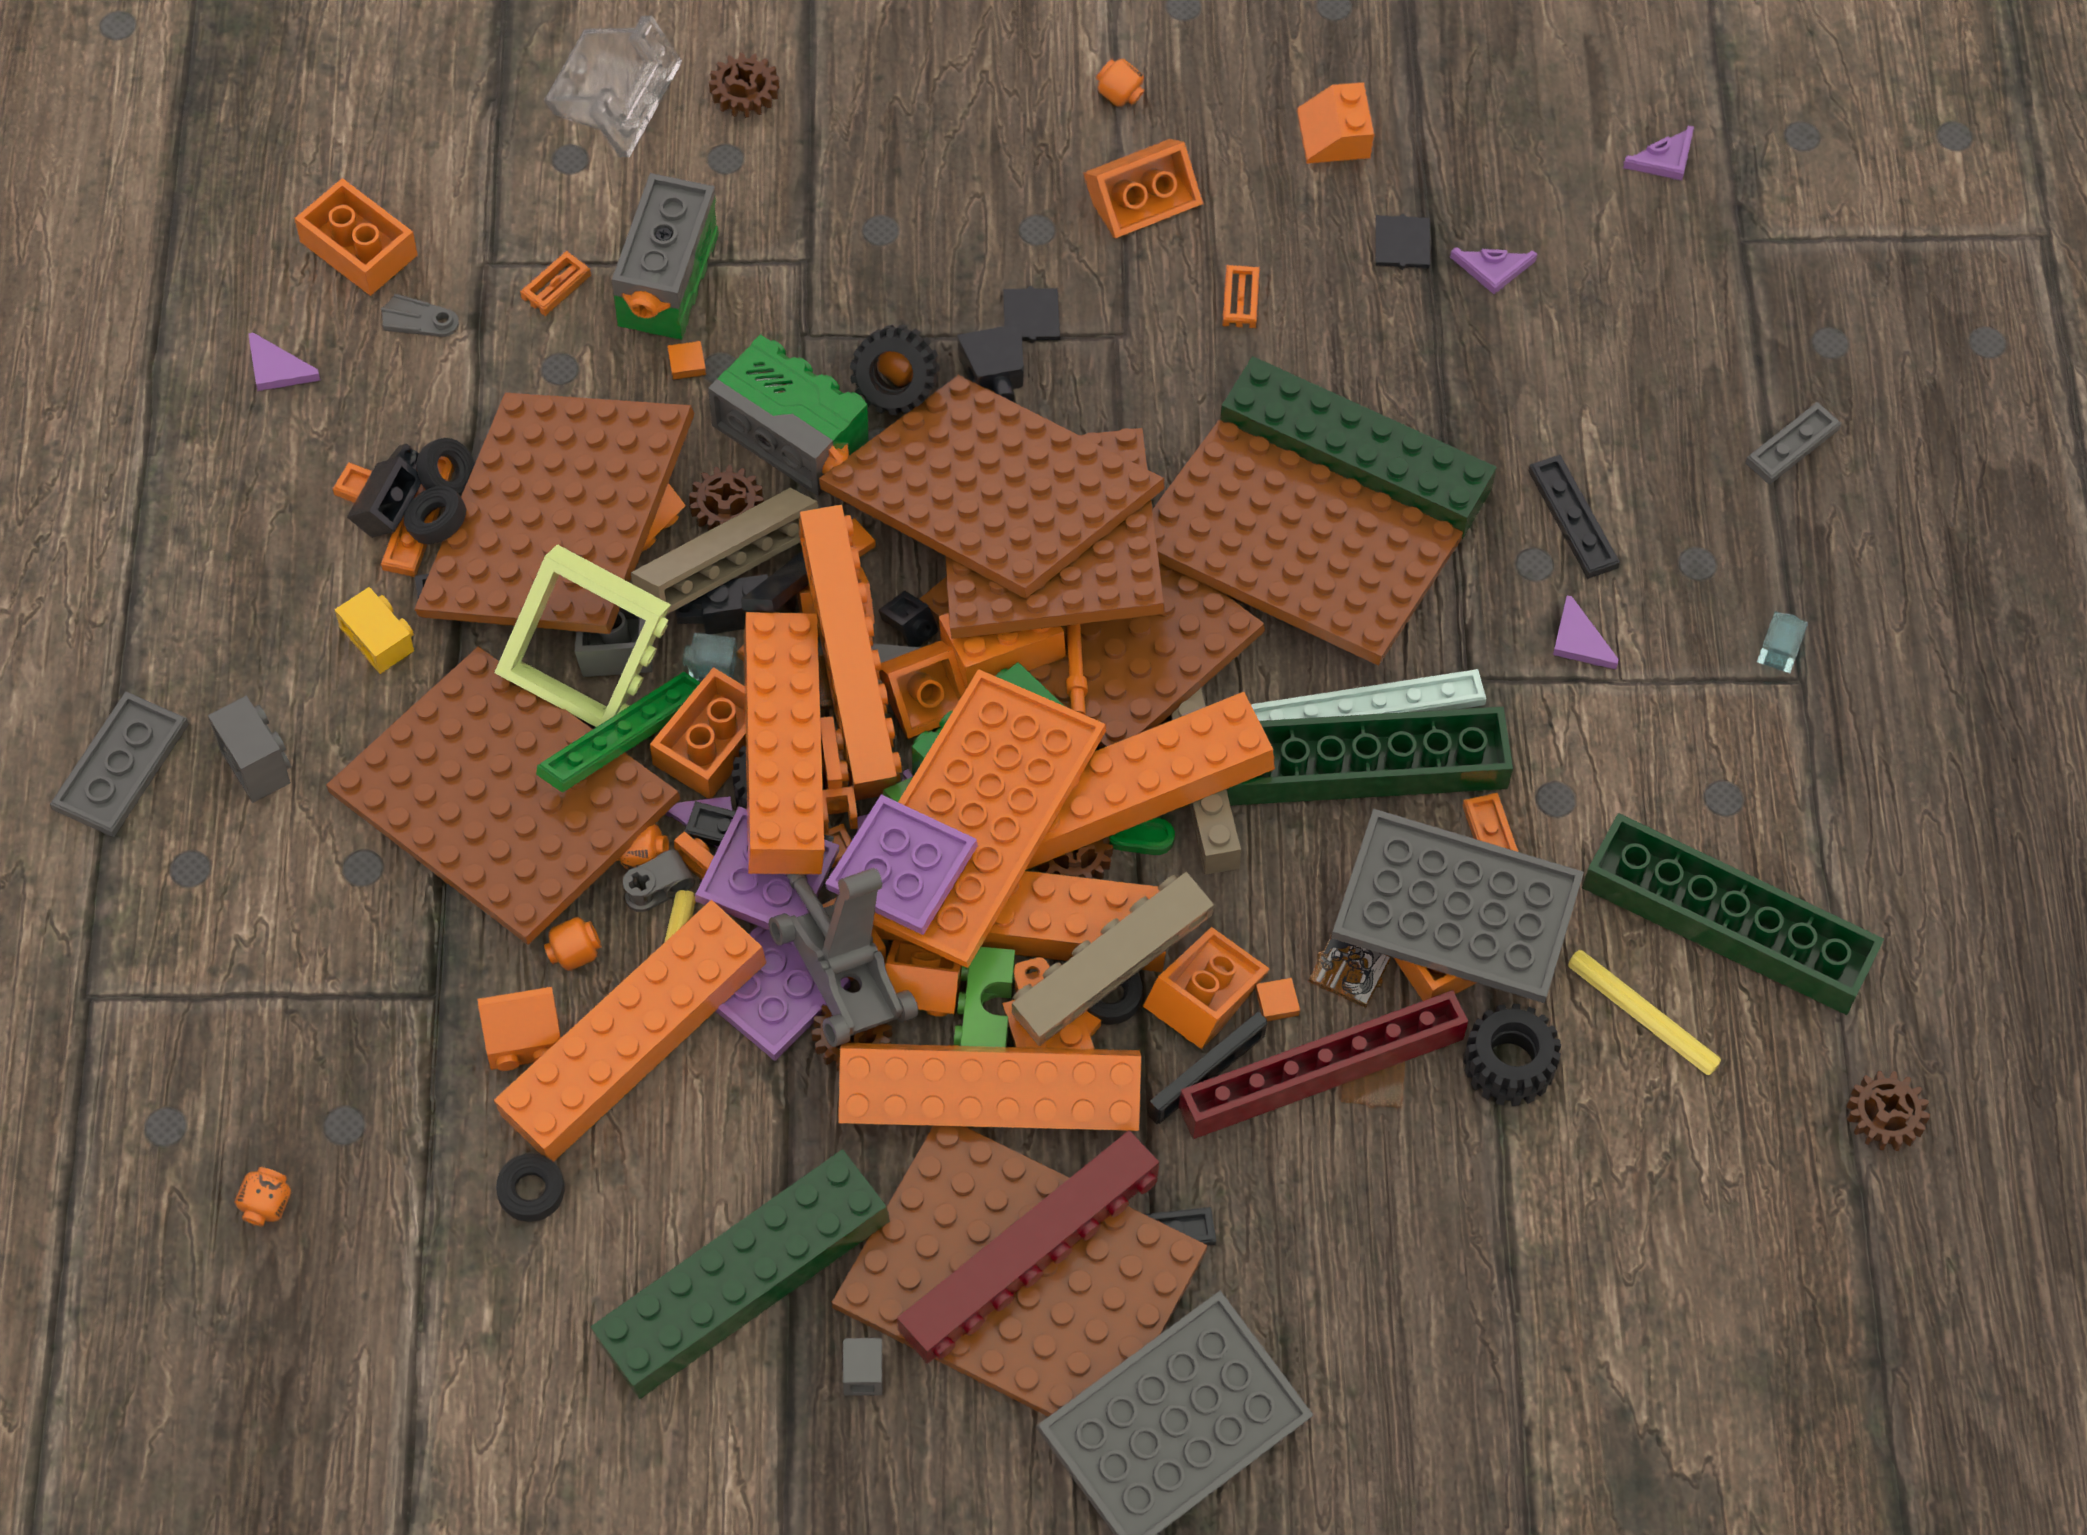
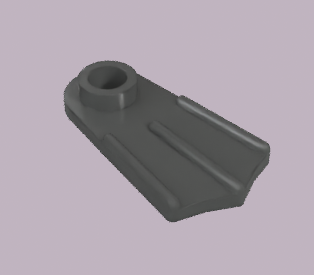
M397 293L394 294L385 306L381 307L383 330L446 337L455 333L459 327L458 316L452 310ZM441 319H448L445 323L438 322Z

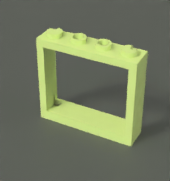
M557 544L543 559L494 673L555 706L567 710L585 722L598 727L629 707L626 704L629 695L634 696L637 693L644 678L639 673L643 666L648 667L656 653L657 648L652 646L656 637L661 638L668 626L669 620L665 616L670 604ZM559 575L646 621L608 706L522 662Z

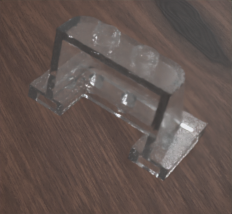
M641 16L635 28L584 29L544 101L554 115L601 130L619 157H630L682 60L653 16Z

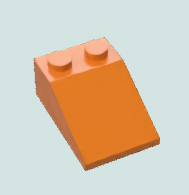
M1211 927L1158 976L1143 1007L1183 1035L1188 1041L1203 1049L1222 1030L1254 991L1256 984H1259L1267 975L1270 968Z

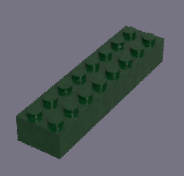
M1254 356L1251 357L1221 406V421L1233 423L1240 430L1254 436L1263 437L1269 443L1284 450L1294 451L1300 457L1312 463L1324 465L1330 471L1345 478L1355 479L1361 485L1378 493H1385L1391 499L1408 507H1416L1422 513L1434 519L1449 522L1454 528L1463 531L1462 540L1493 487L1496 466Z
M1504 706L1259 721L1273 748L1275 769L1226 790L1230 806L1508 789L1513 764Z
M1620 813L1615 817L1594 856L1582 889L1845 1015H1848L1884 941L1882 937Z
M842 1149L590 1327L598 1343L640 1400L889 1223L890 1218L887 1206Z

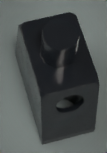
M1020 323L958 334L957 354L969 380L1013 401L1015 399L1013 389L1021 388L1024 383Z

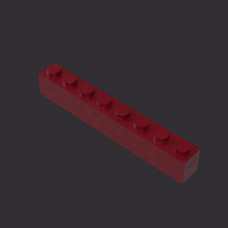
M1452 990L1181 1089L1179 1110L1192 1138L1196 1139L1464 1040L1469 1021Z
M1128 1130L898 1316V1332L927 1364L936 1357L939 1360L946 1357L956 1346L955 1341L965 1333L972 1335L979 1330L985 1322L984 1318L995 1309L999 1312L1006 1308L1015 1296L1013 1294L1025 1285L1026 1288L1034 1285L1044 1273L1042 1270L1052 1262L1055 1264L1062 1262L1071 1253L1072 1246L1080 1239L1086 1241L1094 1236L1101 1227L1100 1223L1108 1216H1118L1128 1207L1129 1199L1138 1192L1144 1194L1149 1191L1158 1181L1159 1161Z

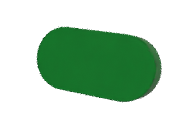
M1153 818L1111 835L1109 845H1113V849L1119 851L1163 855L1173 847L1175 831L1168 821L1162 818Z

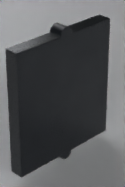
M1400 214V216L1376 215L1375 266L1399 267L1401 270H1404L1405 267L1429 268L1430 218L1406 217L1405 214Z
M1028 286L1027 289H1003L1004 326L1020 323L1022 341L1035 343L1036 340H1060L1058 288L1034 289L1033 286Z

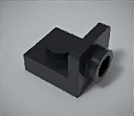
M905 590L878 610L884 622L903 633L908 647H919L938 632V627L929 605Z

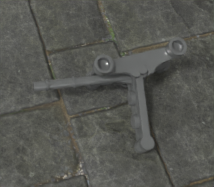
M872 868L839 879V895L836 897L834 905L825 908L807 882L808 878L805 874H786L790 881V886L796 890L809 913L799 917L795 915L789 917L786 913L771 917L769 919V930L772 939L777 945L781 946L793 941L833 1016L823 1020V1031L828 1043L832 1047H836L849 1042L851 1035L896 1019L903 1023L916 1018L918 1007L914 996L908 990L899 993L895 992L885 969L884 958L881 952L878 951L875 943L872 942L873 937L871 934L877 892L882 888V879L878 870ZM845 977L856 979L860 984V990L854 993L847 992L841 986V979Z

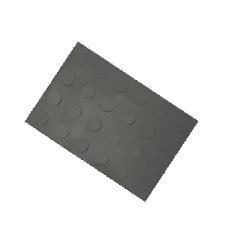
M1373 808L1331 938L1545 1003L1584 872Z
M1220 1290L1039 1423L1036 1429L1114 1535H1156L1314 1415Z

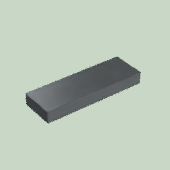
M1816 402L1747 457L1745 464L1770 485L1839 431L1842 423Z

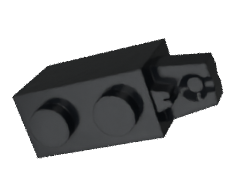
M408 444L399 445L388 460L375 465L347 516L350 521L371 538L395 532L407 507L421 485L416 471L419 453Z
M768 574L731 579L675 610L677 624H704L705 635L744 630L746 611L742 608L741 598L766 580Z

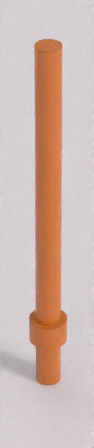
M1080 624L1066 625L1069 664L1066 693L1070 697L1071 709L1086 715L1085 696L1088 694L1087 678L1083 676Z

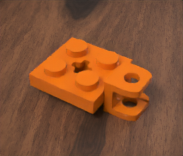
M833 716L820 718L822 769L825 790H823L824 833L829 832L828 814L848 812L850 829H858L853 786L848 787L849 777L847 762L844 760L842 729L835 730Z
M1038 957L1019 962L1015 965L1016 993L1024 986L1031 984L1034 987L1044 979L1042 975L1049 968V964L1044 958ZM1030 969H1036V970H1038V971H1035V972L1026 974V972H1027L1028 970H1030ZM1015 1000L1003 1003V1011L1005 1016H1008V1027L1015 1047L1094 1049L1083 1014L1041 1046H1038L1012 1014V1002Z

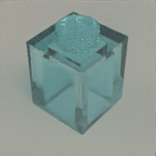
M1775 611L1757 662L1790 673L1808 622L1800 620L1792 614H1782Z
M694 632L692 645L685 646L683 666H688L689 675L698 681H702L713 667L733 679L737 661L736 638Z

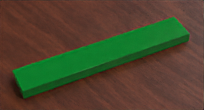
M682 672L538 764L536 775L562 793L662 729L701 682L686 672Z

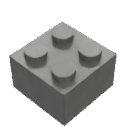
M620 607L610 634L576 631L575 654L582 676L622 674L646 621ZM653 659L648 667H642L640 673L653 672Z
M246 695L208 715L219 750L252 803L291 783L287 769L291 768V764L284 753L286 750L285 745L276 731L271 733L267 726L269 724L268 718L260 705L253 707Z

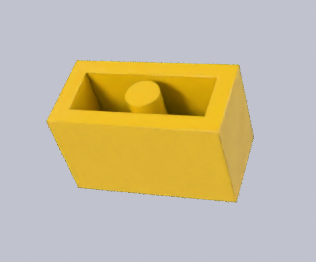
M368 587L337 607L335 613L340 629L377 672L381 674L414 652L411 639L414 633L405 619L401 618L398 620L394 616V610L384 595L378 597Z

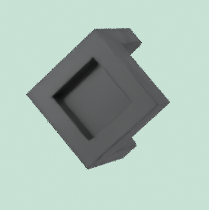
M882 1338L844 1339V1396L882 1395Z

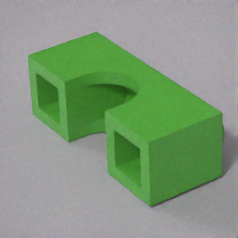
M980 947L969 968L962 966L961 981H967L966 992H959L957 1014H964L963 1026L956 1025L954 1046L1006 1047L1008 1016L991 1014L983 1008V1005L992 998H1011L1015 950Z

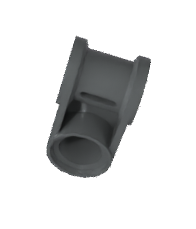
M677 850L663 852L656 858L636 868H632L623 877L626 903L630 909L636 912L649 911L653 907L675 898L678 890L688 891L695 885V879Z

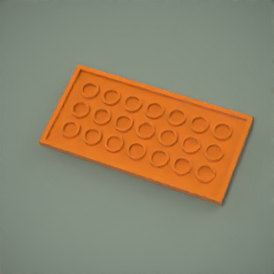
M978 669L898 801L900 804L976 838L978 846L924 935L878 913H874L873 925L969 968L1106 732V724Z

